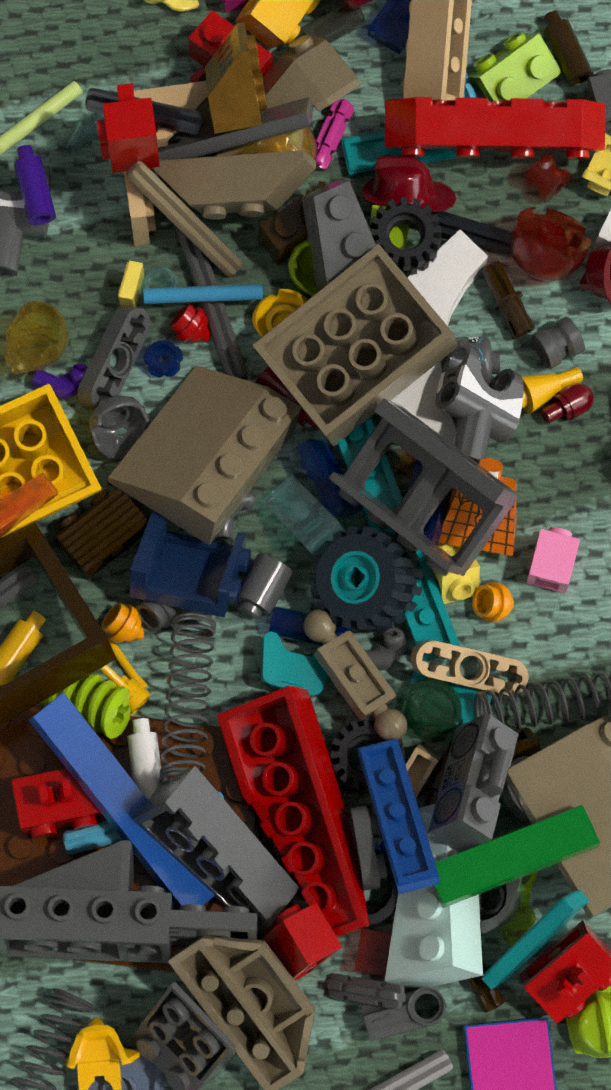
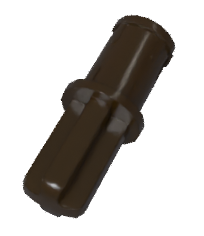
M496 261L485 266L482 269V273L496 300L493 307L495 310H499L512 339L515 340L531 333L536 327L532 323L530 316H528L521 300L522 292H515L501 262Z

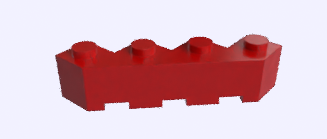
M432 97L385 100V148L401 150V156L424 157V150L447 149L456 151V157L478 158L482 150L497 149L510 151L511 158L514 159L534 158L535 151L545 150L566 152V159H589V152L605 151V103L583 99H566L565 102L559 103L543 102V99L511 98L510 101H488V98H455V100L432 101Z

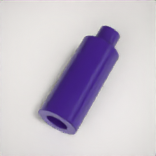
M31 145L20 146L17 148L19 159L14 162V169L27 220L30 225H43L56 218L43 162L40 156L34 155Z

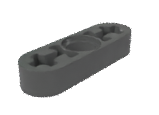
M121 306L113 314L78 387V401L84 409L93 411L100 401L120 394L150 331V317L144 309ZM114 349H117L119 360L116 367L112 369L110 366V355Z

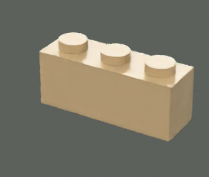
M411 0L409 4L410 20L408 40L406 42L407 57L405 78L403 80V98L432 97V101L464 98L472 0Z

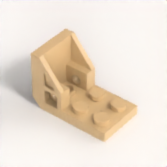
M206 81L134 91V96L138 98L151 97L152 101L200 111L202 113L201 127L210 124ZM155 126L158 147L168 146L167 141L174 134L180 133V131ZM124 171L135 246L150 244L149 232L156 231L153 203L126 177V171Z

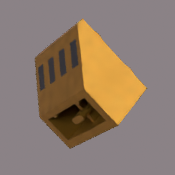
M245 22L235 25L205 66L207 95L215 134L261 126L260 111L267 110L255 34L247 36Z

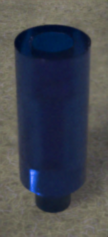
M274 607L269 632H275L281 638L323 646L322 642H315L309 639L304 632L303 623L309 613ZM336 624L335 634L338 637L348 631L349 628L337 626L338 624Z

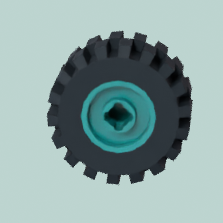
M349 527L347 532L338 531L332 535L334 542L325 540L320 546L324 553L322 556L315 555L312 562L317 565L316 572H310V581L316 582V588L311 589L313 598L321 599V602L317 605L319 610L328 611L330 613L329 617L334 624H341L345 628L368 632L392 629V623L401 624L407 619L404 612L414 611L417 604L412 600L414 595L421 596L423 588L417 586V579H422L423 573L422 569H417L414 566L419 562L416 553L408 552L409 549L396 540L397 535L368 527Z

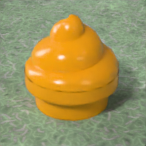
M489 582L476 589L472 599V607L475 614L484 621L497 623L506 618L513 610L514 600L505 585L498 582Z
M120 602L116 603L108 611L101 624V629L107 633V638L114 643L132 642L135 639L142 640L144 638L141 617L137 609L130 604L125 606Z

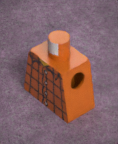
M484 458L479 461V465L517 493V482L513 478L501 476L503 464L493 458ZM452 489L441 515L437 543L462 547L482 518V510L456 489ZM517 500L481 551L513 556L517 529Z

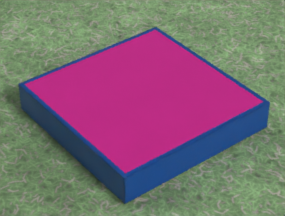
M548 1018L464 1026L470 1090H557Z

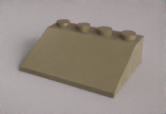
M378 243L252 346L334 447L376 413L374 411L383 398L390 401L456 349L459 344L450 328Z
M196 365L110 474L108 482L210 545L288 441L296 428L302 407L268 386Z
M608 714L508 769L506 782L532 824L575 807L584 806L600 840V845L595 849L559 862L556 865L573 892L581 890L590 900L583 907L589 919L611 908V719Z

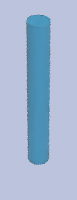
M263 284L144 288L143 290L144 304L263 300Z

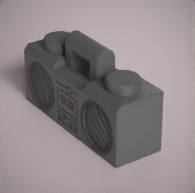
M482 715L456 727L430 822L429 834L459 853L492 840L501 806L499 798L503 791L508 769L511 766L518 738L517 732L491 715Z

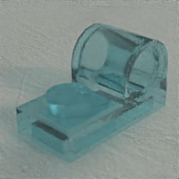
M292 474L262 500L264 505L292 533L302 547H305L310 552L313 559L315 555L322 556L324 553L320 546L325 540L334 542L332 536L338 531L345 532L336 518Z

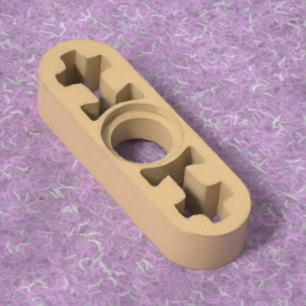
M429 639L419 642L411 653L413 668L417 673L426 677L482 690L489 689L494 693H499L505 687V681L490 677V668L505 672L508 671L511 665L510 670L513 674H516V681L508 682L506 688L514 695L518 685L521 684L526 687L528 683V671L525 665L516 659ZM433 647H435V655L451 659L449 667L432 664L430 670H428V663L422 661L424 653H431ZM468 656H474L480 665L478 674L472 679H465L460 673V664ZM520 688L518 694L521 693L523 689Z

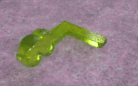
M537 872L526 875L522 905L518 907L517 913L512 920L503 925L501 929L504 941L511 946L536 922L535 911L528 906L531 888L536 880Z

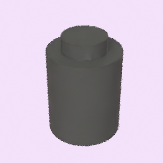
M257 554L241 583L238 609L255 619H260L261 615L270 616L293 574L292 570L270 556Z

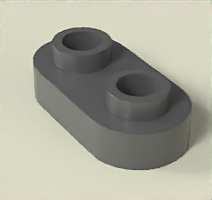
M366 805L349 808L351 835L363 891L380 888V879H386L387 873L383 853L376 854L373 838H379L380 836L375 813H368Z

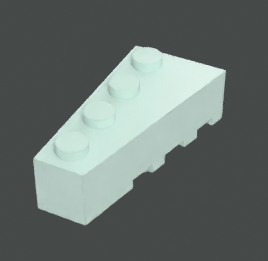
M435 804L419 808L434 861L437 862L459 852L428 833ZM433 886L398 894L384 982L401 984L404 988L418 990L421 987H434L483 976L479 894L445 908H442Z

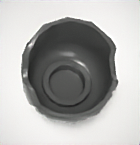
M115 395L97 404L89 417V433L96 449L107 459L122 460L147 429L149 417L144 406L134 397ZM119 428L127 430L123 438L115 436V431Z

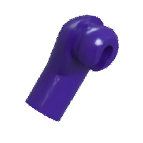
M75 364L69 370V373L60 377L38 369L32 379L31 387L38 389L50 383L58 399H68L77 395L79 384L88 367L83 364Z

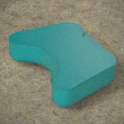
M270 631L264 635L261 640L260 679L265 686L277 690L289 685L308 689L310 698L316 697L323 690L328 675L314 655L305 656L287 650L283 646L279 635L275 632Z

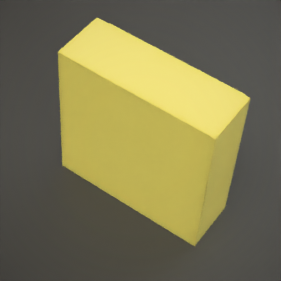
M129 260V263L127 262L118 293L120 307H136L145 277L143 263Z

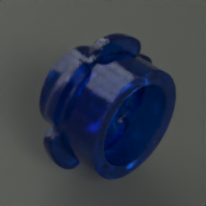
M167 340L154 342L144 354V362L148 365V372L158 378L164 375L167 377L176 375L181 368L180 362L183 361L181 349ZM163 356L167 358L165 363L160 362V358Z

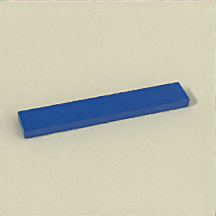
M64 692L29 719V722L121 839L132 842L133 854L158 886L162 887L165 893L172 894V902L177 910H180V906L185 904L203 906L215 896L132 820L148 799Z

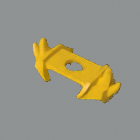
M94 1017L89 1021L88 1027L77 1033L70 1055L66 1058L67 1068L74 1069L77 1063L79 1090H89L91 1084L95 1082V1077L104 1076L105 1081L111 1084L113 1090H122L120 1061L122 1065L130 1064L140 1057V1053L124 1048L115 1029L109 1025H104L101 1018Z

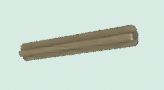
M136 161L126 171V177L227 277L234 276L241 269L242 261L142 161Z

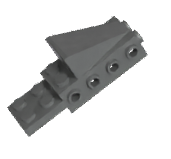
M122 840L14 886H0V953L2 957L169 963L168 959L172 956V947H186L203 935L257 940V913H249V909L242 906H227L223 908V912L206 911L205 906L196 904L181 905L180 910H173L172 894L165 893L162 887L140 886L138 891H133L135 860L132 842Z

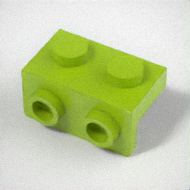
M520 31L507 38L503 42L505 48L495 55L489 53L478 59L473 64L475 69L468 74L470 83H477L488 101H510L511 98L527 99L561 74L562 71L540 33L524 34L523 31Z

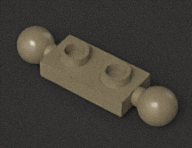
M317 609L310 612L303 623L304 632L309 639L315 642H322L323 646L316 650L314 657L356 716L362 721L373 714L376 718L374 723L375 732L382 740L401 739L407 731V720L400 711L387 707L397 696L350 629L337 637L335 634L336 624L330 619L328 611Z

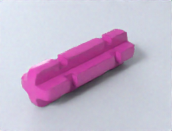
M339 99L331 104L328 111L331 116L327 115L314 141V144L317 146H313L309 152V155L316 161V170L325 171L328 169L333 158L330 153H335L347 127L344 122H349L354 112V106L346 99Z

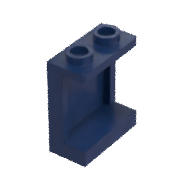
M152 511L130 569V597L225 618L229 603H237L242 583V579L238 578L240 572L247 573L250 564L251 550L245 548L246 533L238 532L234 545L215 541L208 545L197 537L167 531L168 519Z

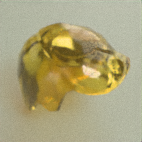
M31 301L24 304L6 331L8 343L4 348L6 363L12 365V370L15 374L40 371L58 361L69 343L66 321L61 312L54 306L45 304L42 301Z

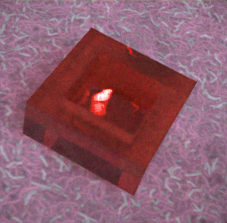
M361 929L354 967L355 973L385 978L392 934Z

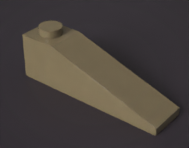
M304 35L294 40L289 45L290 50L282 54L263 77L267 108L309 97L312 107L315 106L318 112L362 85L359 78L326 39L313 35ZM263 139L206 155L208 157L235 155Z

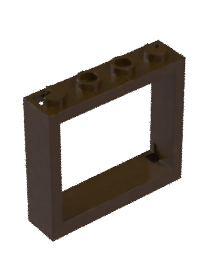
M35 522L0 541V575L35 557L85 639L0 687V725L117 659L108 638Z

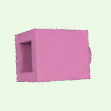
M550 527L548 530L541 529L526 584L565 594L570 582L580 539L572 537L570 531L562 528Z

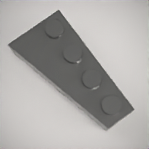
M195 765L162 782L132 819L208 888L226 907L242 906L248 908L249 913H257V931L272 926L277 916L281 914L299 890V887L291 879L288 871L279 865Z

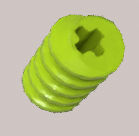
M97 673L84 677L41 702V704L47 706L64 692L91 728L98 733H103L110 739L117 738L124 732L131 716L129 705L130 691L123 686L117 688L116 683L111 680L104 681L103 677Z

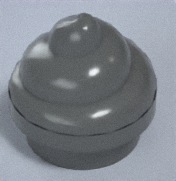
M139 599V605L136 607L142 624L153 631L169 627L172 624V619L177 614L176 607L142 599Z

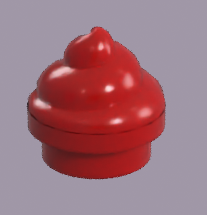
M187 303L175 315L169 325V328L175 332L174 337L180 342L190 341L191 343H197L200 340L202 342L210 340V329L207 327L208 318L205 315V311L199 306L194 308L191 304Z

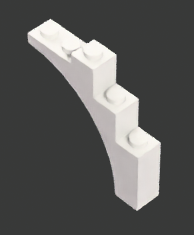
M459 230L439 248L434 262L429 261L427 269L422 271L419 267L417 268V274L409 275L407 278L448 326L450 318L465 291L482 273L488 256L463 231ZM440 361L391 401L403 406L452 443L456 425L452 416L439 409L435 403L439 379L442 374ZM379 415L378 420L381 422L383 418Z

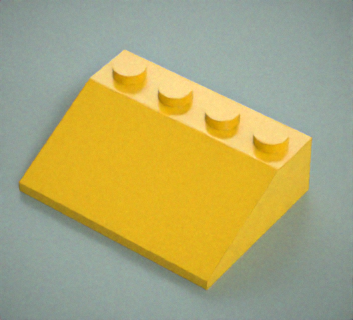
M50 383L0 406V538L102 491Z

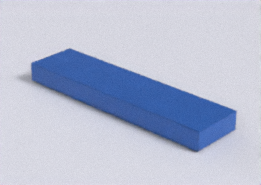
M398 738L357 748L398 894L440 884L437 867Z

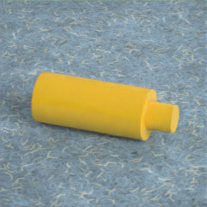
M34 610L26 621L21 619L17 621L0 645V687L14 679L43 637L39 630L45 623L46 618Z

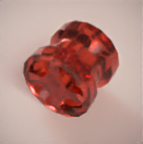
M548 153L532 165L524 175L523 182L528 187L534 186L539 191V198L544 203H547L566 187L572 178V174L567 169H560L556 165V158L551 153Z

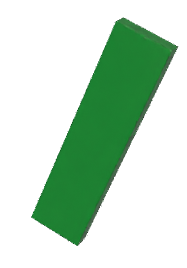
M581 805L435 862L440 884L433 887L442 908H445L599 847L600 840L584 806Z

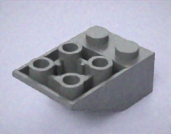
M175 981L168 987L131 1037L139 1053L158 1067L174 1090H201L225 1068L236 1054L235 1044Z

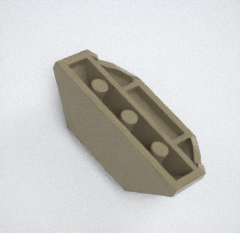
M304 150L161 160L159 161L160 167L153 168L180 197L201 213L202 217L217 220L226 218V213H240V215L246 217H260L264 215V211L278 210L316 169V161Z
M203 935L168 959L169 964L211 1020L235 1044L236 1053L264 1090H279L304 1073L315 1007L266 941Z

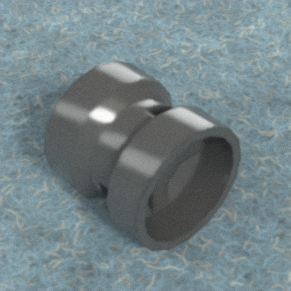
M567 316L556 321L553 329L548 331L541 329L531 335L533 348L544 366L550 370L560 365L562 358L566 357V355L574 357L585 351V344L578 328Z

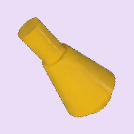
M575 367L559 374L522 376L524 383L522 408L524 412L531 414L552 399L553 396L557 395L558 391L573 383L582 382L583 374L580 368Z

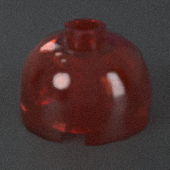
M536 207L521 211L510 237L512 257L521 270L530 279L538 282L563 280L578 271L592 243L591 236L588 239L584 237L586 228L571 216L554 209L547 208L545 215L533 214Z

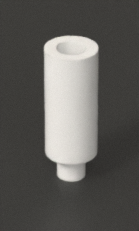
M140 718L132 721L134 734L129 735L127 739L132 780L146 798L149 799L161 784L159 782L161 762L157 733L150 732L148 718Z

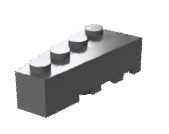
M337 180L302 196L309 247L312 248L315 269H313L315 285L318 286V292L376 246L352 185L348 180Z

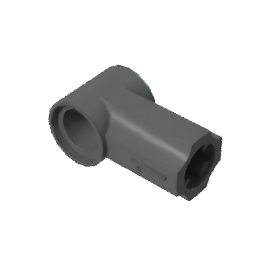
M421 987L416 991L405 993L406 1001L397 1010L384 1008L382 1003L380 1007L362 1005L361 1008L370 1041L373 1042L438 1024L444 1018L446 1012V1002L443 995L437 989ZM424 995L433 996L439 1003V1011L431 1019L421 1018L415 1011L416 1001Z

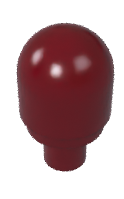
M573 383L558 391L557 395L553 396L552 404L541 410L542 418L547 424L560 417L564 421L577 418L592 407L594 402L593 392L583 383Z

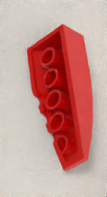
M289 685L217 714L241 794L247 804L252 805L262 822L260 823L267 837L273 840L282 855L281 860L288 872L294 875L302 889L301 894L307 904L310 906L317 903L336 937L370 926L362 880L345 807L308 689Z

